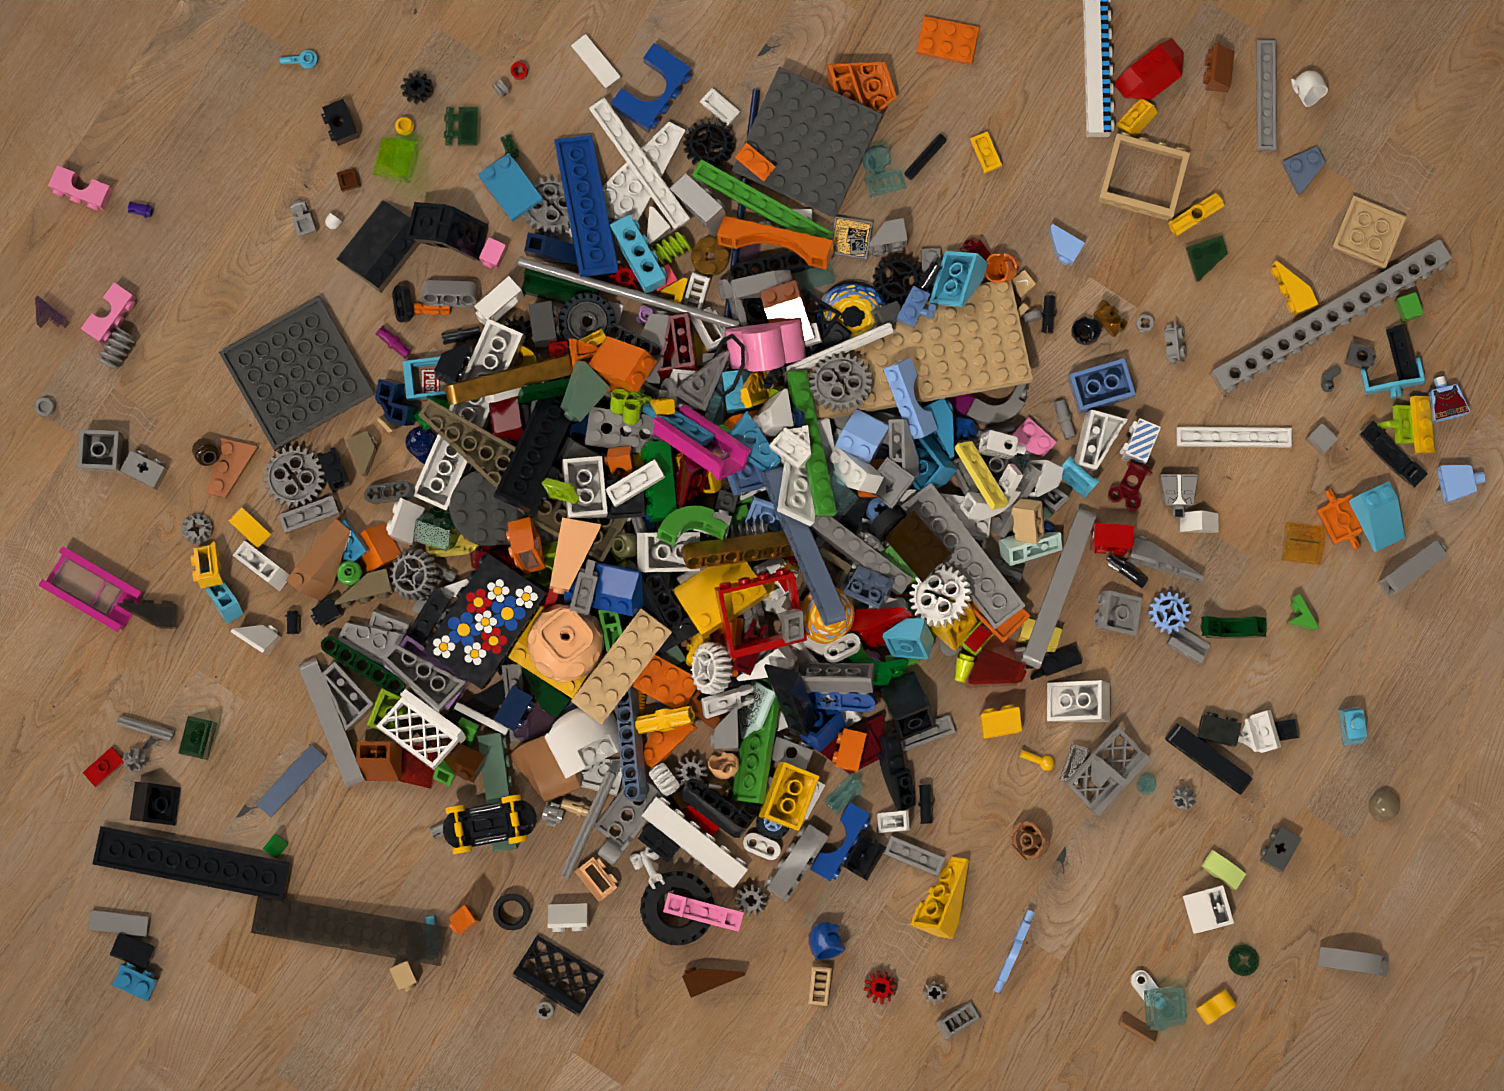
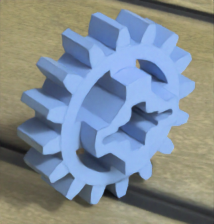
M1168 592L1166 597L1161 593L1159 595L1160 600L1155 597L1153 599L1155 604L1149 605L1153 609L1148 612V615L1153 616L1149 622H1155L1156 624L1153 628L1155 629L1159 626L1161 633L1165 629L1168 634H1171L1172 629L1177 633L1179 632L1178 627L1182 629L1185 627L1183 622H1189V619L1186 617V615L1191 614L1190 611H1186L1189 604H1183L1185 598L1183 597L1179 600L1178 593L1171 596V592ZM1163 601H1170L1166 606L1159 605ZM1177 604H1178L1179 607L1181 608V612H1182V613H1180V612L1178 611V609H1177V607H1176ZM1172 606L1171 613L1174 615H1171L1167 619V613L1165 611H1167ZM1157 613L1160 614V616H1161V618H1162V621H1161V622L1159 621V619H1158V617H1157ZM1170 621H1179L1177 624L1169 626Z

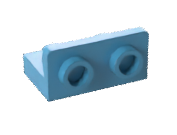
M346 519L342 523L352 531L346 550L343 553V558L345 561L357 563L369 551V548L349 520Z
M128 962L126 965L120 964L118 967L120 970L112 986L145 1001H149L159 981L154 978L155 974L144 970V972L136 970L138 966Z

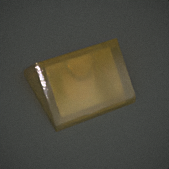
M1286 522L1281 560L1320 565L1326 544L1324 527Z

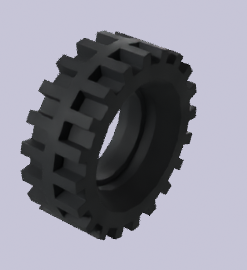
M671 871L661 874L665 884L657 881L654 884L656 889H652L649 884L641 898L640 913L643 924L653 937L665 944L686 945L698 940L707 932L711 924L691 920L686 925L680 927L671 926L661 918L659 904L662 897L668 892L683 890L689 893L694 900L714 905L710 889L699 877L685 871Z

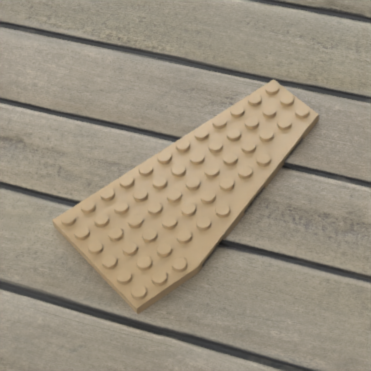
M1011 280L1001 283H981L964 307L935 305L934 318L929 319L920 315L914 328L899 321L891 324L893 333L842 354L846 358L849 353L850 359L857 356V363L863 360L864 366H868V372H871V392L868 393V399L863 398V405L857 403V409L863 412L897 407L883 368L907 358L912 359L918 375L914 382V395L917 403L1032 383V373ZM929 301L926 303L924 308L928 309L930 305ZM814 367L807 369L809 381L812 380L810 374L814 373ZM843 369L840 372L846 373L849 370ZM826 378V379H824V381H826V382H829V381L832 380L831 378ZM852 384V385H850V387H852V388H855V387L858 386L857 384ZM811 393L817 420L852 415L855 411L853 406L850 407V412L846 408H843L842 413H840L839 408H836L834 412H832V407L825 410L824 403L819 406L818 399L814 400V393ZM835 393L833 396L838 397L842 394Z

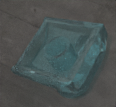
M1181 985L1144 990L1146 1028L1148 1030L1163 1031L1168 1027L1185 1024L1187 1018L1186 997Z

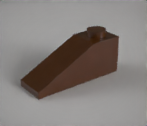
M441 738V747L448 746L452 740L450 738ZM437 739L431 740L433 748L437 747ZM457 743L443 760L461 779L474 783L484 767L486 755Z
M696 967L685 970V975L682 977L692 998L743 977L745 973L742 971L703 968L697 970Z

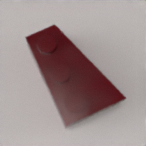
M688 313L669 316L660 366H658L657 370L661 380L670 378L673 369L698 371L692 321Z

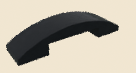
M1372 421L1359 435L1391 470L1415 488L1428 473L1415 461H1411L1386 436L1387 433Z

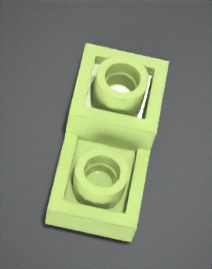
M1211 850L1202 864L1206 871L1213 877L1222 880L1232 890H1237L1246 876L1241 869L1213 850Z

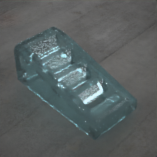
M901 169L864 178L869 198L906 188ZM897 175L899 185L895 184L893 176ZM886 178H890L892 186H888ZM879 180H883L885 188H881ZM872 182H876V190H874Z

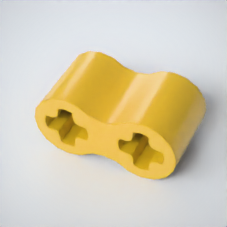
M1225 988L1196 1007V1010L1205 1024L1209 1025L1236 1007L1237 1003Z

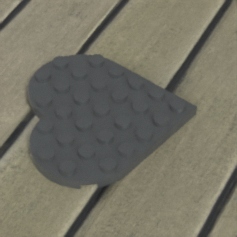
M502 437L500 438L501 440L509 443L514 447H516L519 442ZM557 450L556 455L551 463V468L560 453L559 450ZM478 471L466 475L456 485L450 498L449 512L455 529L469 542L476 545L511 546L506 536V531L509 530L508 522L523 519L526 516L516 507L494 498L496 488ZM535 525L542 544L558 541L557 537Z

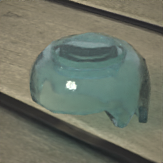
M883 145L869 147L865 151L862 160L864 168L872 175L885 172L884 168L891 162L888 149Z

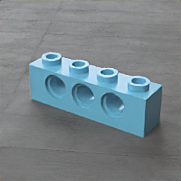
M628 215L610 224L611 234L645 294L665 285L667 273L663 266L659 267L657 263L658 257L654 251H650L646 236H642L639 232L640 226L637 220H633ZM627 236H634L635 239H634V240H627L626 237H627ZM638 251H642L644 253L642 256L635 255V253ZM651 267L653 270L646 272L644 268Z

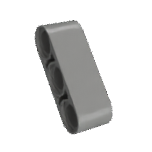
M428 280L423 284L421 300L428 306L472 307L476 304L478 286L470 281Z

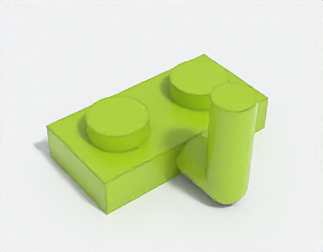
M1411 405L1392 406L1393 420L1376 424L1382 430L1394 428L1396 444H1414Z

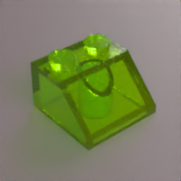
M382 138L373 175L410 183L419 149L417 142L401 138Z

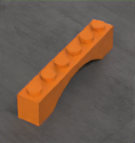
M724 216L717 232L718 245L735 249L746 245L762 243L779 245L797 253L809 266L826 270L834 252L833 240L793 232L790 229L775 228L772 225H762L754 221L740 220L736 217Z

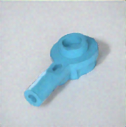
M305 50L299 56L279 57L280 64H300L301 67L306 69L313 68L318 60L317 55L311 50Z

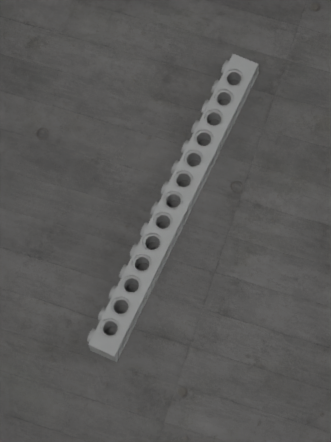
M1439 239L1212 370L1210 376L1221 393L1225 391L1230 393L1238 388L1237 384L1243 381L1245 384L1254 379V374L1258 372L1263 374L1268 371L1271 364L1276 363L1278 365L1286 360L1285 356L1290 353L1293 356L1303 350L1302 347L1308 344L1311 346L1318 342V337L1323 334L1327 337L1335 332V327L1339 325L1341 327L1346 326L1352 322L1351 318L1354 316L1360 318L1368 313V308L1373 306L1375 309L1384 303L1383 300L1387 297L1392 299L1399 295V290L1403 288L1408 290L1415 286V281L1418 279L1425 280L1433 275L1432 271L1436 269L1438 271L1443 270L1449 266L1448 262L1452 257ZM1425 258H1430L1433 261V265H1427ZM1409 267L1415 268L1417 274H1410ZM1392 277H1398L1401 283L1395 284ZM1376 286H1382L1384 294L1378 293ZM1360 295H1365L1368 298V303H1363L1360 300ZM1344 305H1350L1352 312H1346ZM1333 314L1336 317V321H1329L1327 315ZM1311 324H1318L1320 331H1314L1311 328ZM1295 333H1301L1304 339L1302 341L1297 340ZM1279 342L1286 343L1287 350L1280 349ZM1262 352H1269L1271 359L1263 358ZM1246 361H1252L1255 364V368L1249 369L1246 366ZM1235 370L1238 372L1239 377L1236 379L1232 378L1229 372Z

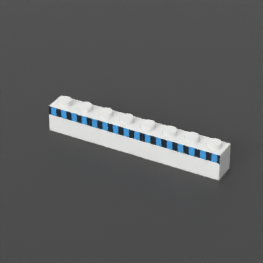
M1083 0L1087 137H1109L1111 131H1114V120H1111V113L1114 112V102L1110 101V94H1113V83H1110V76L1113 75V65H1109V58H1112V46H1109V40L1112 39V29L1108 28V21H1111V10H1108V3L1111 0Z

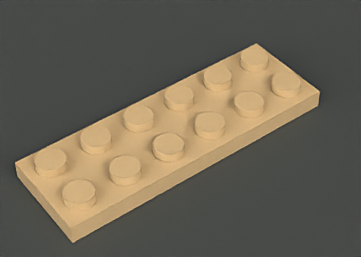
M641 608L571 702L600 724H603L672 631Z

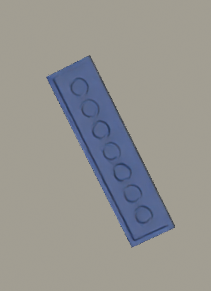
M592 135L554 139L580 277L617 273L618 266Z

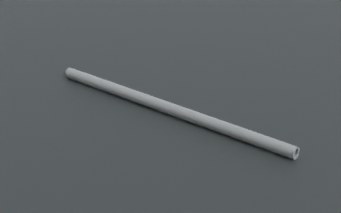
M521 256L518 261V266L679 314L688 313L692 318L726 328H737L740 321L588 276L580 277L578 273Z

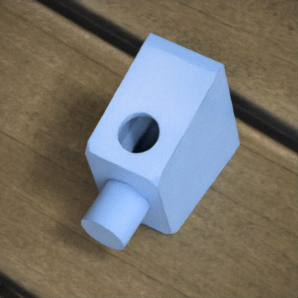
M1442 465L1437 468L1444 504L1475 493L1477 491L1476 484L1485 483L1484 472L1473 473L1471 465Z

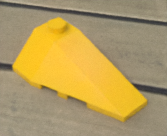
M951 857L940 873L939 881L935 887H931L928 890L929 895L923 903L920 902L910 923L911 926L937 937L953 939L960 920L969 863L968 859Z

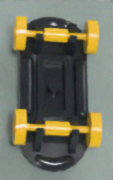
M520 794L502 797V802L466 809L465 805L445 808L446 814L449 815L443 823V835L448 844L455 847L452 849L453 854L470 852L472 847L509 840V844L528 841V835L534 830L537 823L535 809L527 801L521 800Z

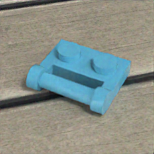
M1070 456L1061 466L1064 468L1062 480L1083 498H1086L1100 480L1089 475Z

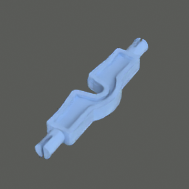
M1027 909L993 991L1001 994L1035 912Z

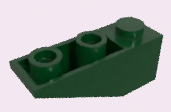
M522 667L521 669L540 707L558 720L571 702L568 695L560 690L557 691L552 685Z

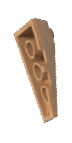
M336 518L298 563L286 581L300 593L319 601H324L335 585L337 569L341 565L340 562L352 530Z

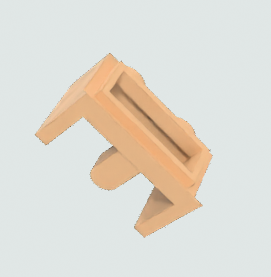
M592 857L574 872L597 901L601 902L618 888L615 885L618 881L611 873L607 875L603 870L606 866L600 858L596 860ZM592 864L610 886L604 892L599 889L585 871Z

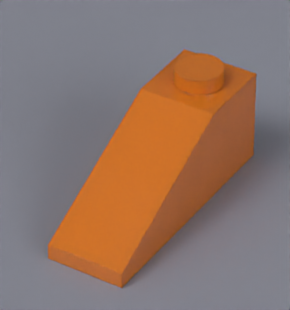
M463 905L449 918L451 921L449 923L450 928L454 933L458 932L459 935H462L481 922L470 905Z

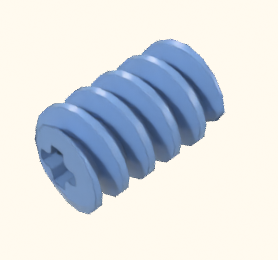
M874 498L866 510L867 520H875L879 515V512H875L876 509L885 511L890 507L878 498Z

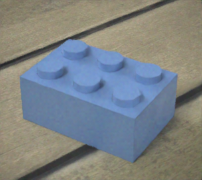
M1125 358L1069 374L1067 378L1078 414L1133 399L1136 395Z

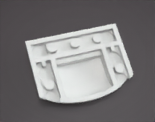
M578 707L560 717L552 725L549 734L546 733L544 737L565 778L620 751L617 720L613 712L609 714L603 724H600Z

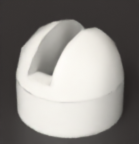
M329 213L325 223L328 228L337 229L342 221Z

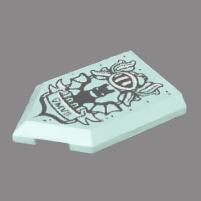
M752 679L750 685L753 686V692L747 694L753 695L755 701L743 706L738 711L742 739L748 737L751 732L758 731L763 727L775 698L772 689L755 679Z

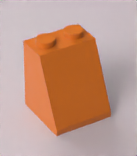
M606 336L588 365L603 379L611 390L624 389L627 392H638L657 361L645 349Z

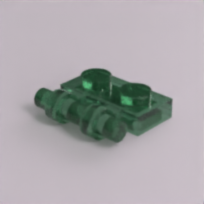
M447 107L446 114L444 115L446 130L443 133L445 145L452 146L453 139L458 138V146H477L478 107H459V114H454V108ZM453 122H458V131H453Z

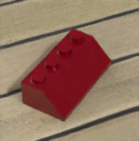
M683 454L679 460L680 468L675 477L677 509L701 505L709 473L707 469Z

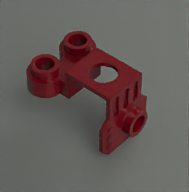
M1128 461L1127 465L1129 467L1120 486L1112 487L1108 491L1107 496L1109 501L1113 503H1118L1124 499L1126 509L1136 511L1141 505V500L1137 496L1145 476H1151L1153 472L1145 464L1140 463L1138 465ZM1134 475L1138 478L1136 486H1130L1127 483L1129 476ZM1113 492L1118 493L1117 499L1112 497ZM1129 501H1134L1136 506L1131 507Z

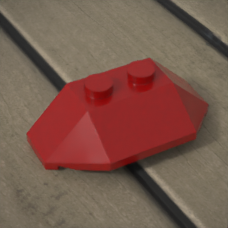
M1169 39L1159 44L1130 66L1113 85L1125 99L1152 100L1182 77L1184 52L1173 39Z

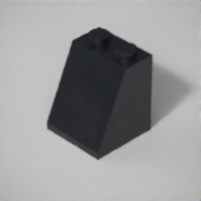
M914 671L890 680L888 685H878L894 728L900 733L901 741L936 727L930 704Z

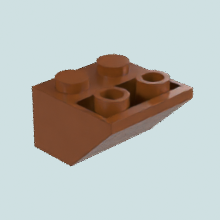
M1214 43L1212 48L1208 50L1204 63L1207 68L1206 73L1204 72L1203 84H1206L1205 90L1228 93L1231 86L1233 50Z
M390 741L357 742L356 762L366 781H401V745Z

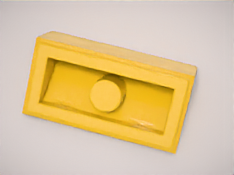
M1139 99L1116 125L1124 133H1128L1131 137L1135 138L1158 112L1153 104L1145 99Z

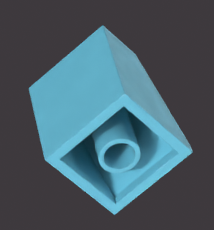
M738 370L722 372L724 392L732 387ZM743 370L734 391L725 396L727 418L746 413V411L750 412L761 409L764 405L762 403L745 408V405L741 402L740 389L751 372Z

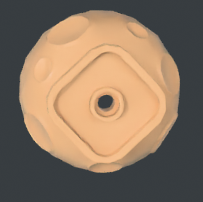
M555 604L544 609L534 620L527 637L528 655L535 668L546 677L560 682L578 680L591 673L600 662L604 649L603 631L598 619L590 613L589 615L569 611L570 605ZM568 634L569 639L564 640L562 636Z

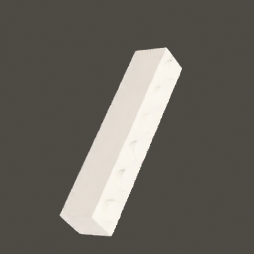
M655 797L641 816L730 887L734 888L748 870L744 867L746 863L738 857L736 859L729 855L731 851L725 846H717L714 843L716 839L708 833L702 834L699 831L701 827L693 821L688 823L683 819L685 815L678 809L673 811L669 808L670 803L663 797H660V799Z

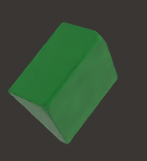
M274 834L263 847V850L278 858L288 846V842L279 835Z

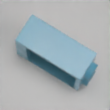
M440 357L402 361L406 399L408 402L427 400L426 396L447 397L446 391L415 394L413 368L436 366Z

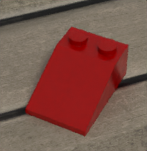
M906 608L854 609V621L850 631L864 641L867 646L877 647V645H886L883 633L905 618H915L916 616Z

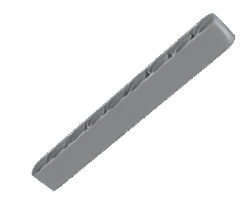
M1078 508L1021 663L1037 669L1040 668L1097 514Z

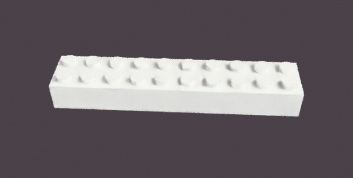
M488 319L461 381L512 368L526 336ZM484 397L453 404L449 407L450 411L486 430L491 417L489 403L485 402ZM439 434L417 481L413 496L449 511L452 492L460 480L466 476L470 463Z

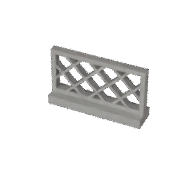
M1117 727L1093 754L1101 758V753L1104 750H1109V759L1103 760L1109 763L1108 765L1112 768L1113 762H1121V768L1117 772L1128 781L1124 787L1117 783L1112 785L1108 781L1101 788L1096 785L1087 787V778L1091 777V773L1088 774L1091 756L1065 782L1085 803V806L1098 816L1151 760L1120 727ZM1120 734L1122 736V745H1114L1115 738ZM1126 748H1133L1136 752L1130 758H1126ZM1114 749H1122L1121 758L1113 759ZM1078 778H1083V786L1076 788L1073 783ZM1095 790L1094 797L1088 801L1086 799L1087 791Z

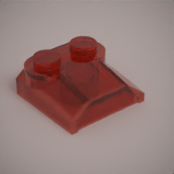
M413 745L414 750L424 749V747ZM402 747V775L399 782L432 789L435 770ZM427 753L428 760L433 763L438 757V753Z

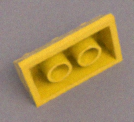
M778 762L758 817L799 831L820 776L788 763Z

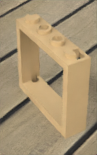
M1117 133L1098 202L1171 221L1174 216L1190 153L1186 152L1184 148L1176 147L1174 149L1168 147L1165 143L1157 142L1155 144L1146 138L1140 137L1137 139L1131 137L1128 133ZM1120 143L1182 160L1169 208L1107 192Z

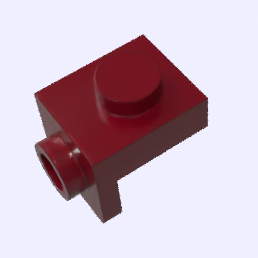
M974 237L964 241L963 246L959 249L961 252L978 253L985 261L991 255L982 241Z

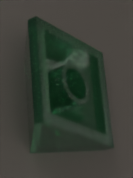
M188 716L178 754L208 761L217 723Z

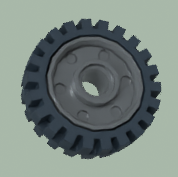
M588 292L574 295L567 300L559 315L560 330L568 342L569 338L580 340L601 328L606 335L607 327L615 324L616 321L614 310L610 303L602 296ZM590 316L593 319V323L585 326L582 323V318Z

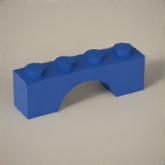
M850 802L840 818L846 832L843 845L832 853L820 852L810 870L828 881H831L832 878L836 880L841 872L838 867L841 862L845 863L850 854L848 852L852 845L855 846L860 837L858 835L860 830L867 828L871 821L868 818L870 814Z

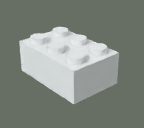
M602 456L563 459L564 483L572 484L580 498L575 504L566 502L567 518L574 520L605 518L608 513Z

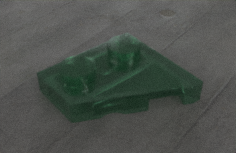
M1223 236L1185 247L1195 282L1200 281L1228 254Z

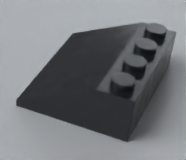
M382 200L336 260L382 293L421 243L406 239L410 217Z

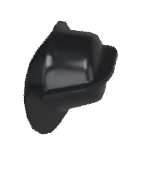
M745 298L743 307L747 322L751 323V325L769 323L762 299Z

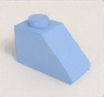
M1052 224L1049 234L1055 257L1058 258L1060 263L1072 266L1085 242Z

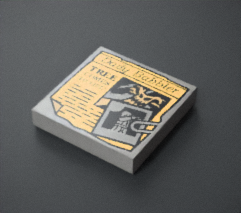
M836 216L833 227L834 234L831 239L833 240L834 249L832 255L867 260L873 222Z

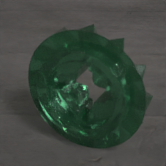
M1238 945L1230 951L1228 965L1235 974L1248 976L1253 974L1259 967V956L1252 947ZM1238 954L1243 957L1250 955L1247 960L1249 967L1245 964L1237 966L1241 961Z

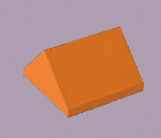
M384 523L366 529L359 534L369 548V551L360 558L367 573L378 571L392 563V561L398 560L397 555L401 554L394 540L388 535L387 527Z

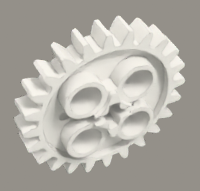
M943 565L941 570L938 569L923 583L919 578H915L918 584L911 585L915 591L909 592L914 597L909 602L914 604L911 607L913 611H916L914 615L925 619L928 626L934 624L938 628L941 623L946 628L947 622L954 625L953 619L960 621L959 615H966L963 609L970 608L966 602L972 601L967 596L972 591L966 589L970 584L965 582L967 578L964 575L961 576L959 570L955 571L953 567L947 570V567ZM939 581V585L936 588H932L933 583ZM953 587L957 588L954 594H949ZM926 590L932 591L933 593H935V594H937V595H939V596L944 595V596H945L946 598H948V599L956 600V602H955V603L949 602L948 600H946V599H944V598H942V597L937 598L934 594L925 593V591H926ZM931 598V603L925 606V601ZM945 605H949V609L946 612H942V608Z

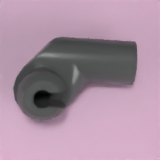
M1337 365L1321 376V388L1325 392H1331L1334 389L1333 378L1341 373Z

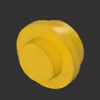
M409 117L399 118L395 124L396 131L403 136L411 134L414 130L412 119Z

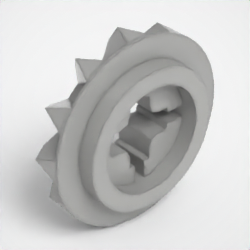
M191 514L185 518L182 524V534L190 543H204L212 534V523L205 515ZM195 523L198 526H204L199 529V536L195 531H189L194 528Z
M859 531L856 535L878 553L884 551L882 542L865 531Z

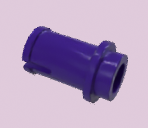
M130 201L128 213L148 218L153 214V206H150L148 203L144 205Z

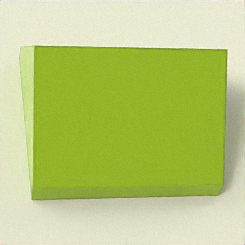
M381 689L367 725L379 730L376 726L402 697ZM405 705L398 710V716L407 714L408 708ZM389 721L384 727L387 730L395 729V721Z

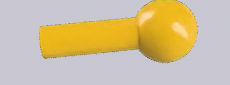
M1024 750L1020 752L1019 757L1040 764V767L1045 771H1050L1055 766V761L1051 756L1040 757Z

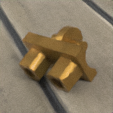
M1102 300L1100 307L1093 313L1094 317L1111 337H1116L1119 331H1124L1128 324L1124 318L1118 315L1117 309L1114 306H1110L1106 300Z

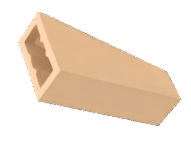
M562 517L549 588L553 589L554 593L564 594L569 592L600 530L601 524Z

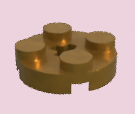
M712 237L700 240L692 249L691 259L693 267L697 272L705 276H715L722 273L726 269L729 260L727 247L718 245V239ZM714 253L713 257L715 260L706 261V254Z

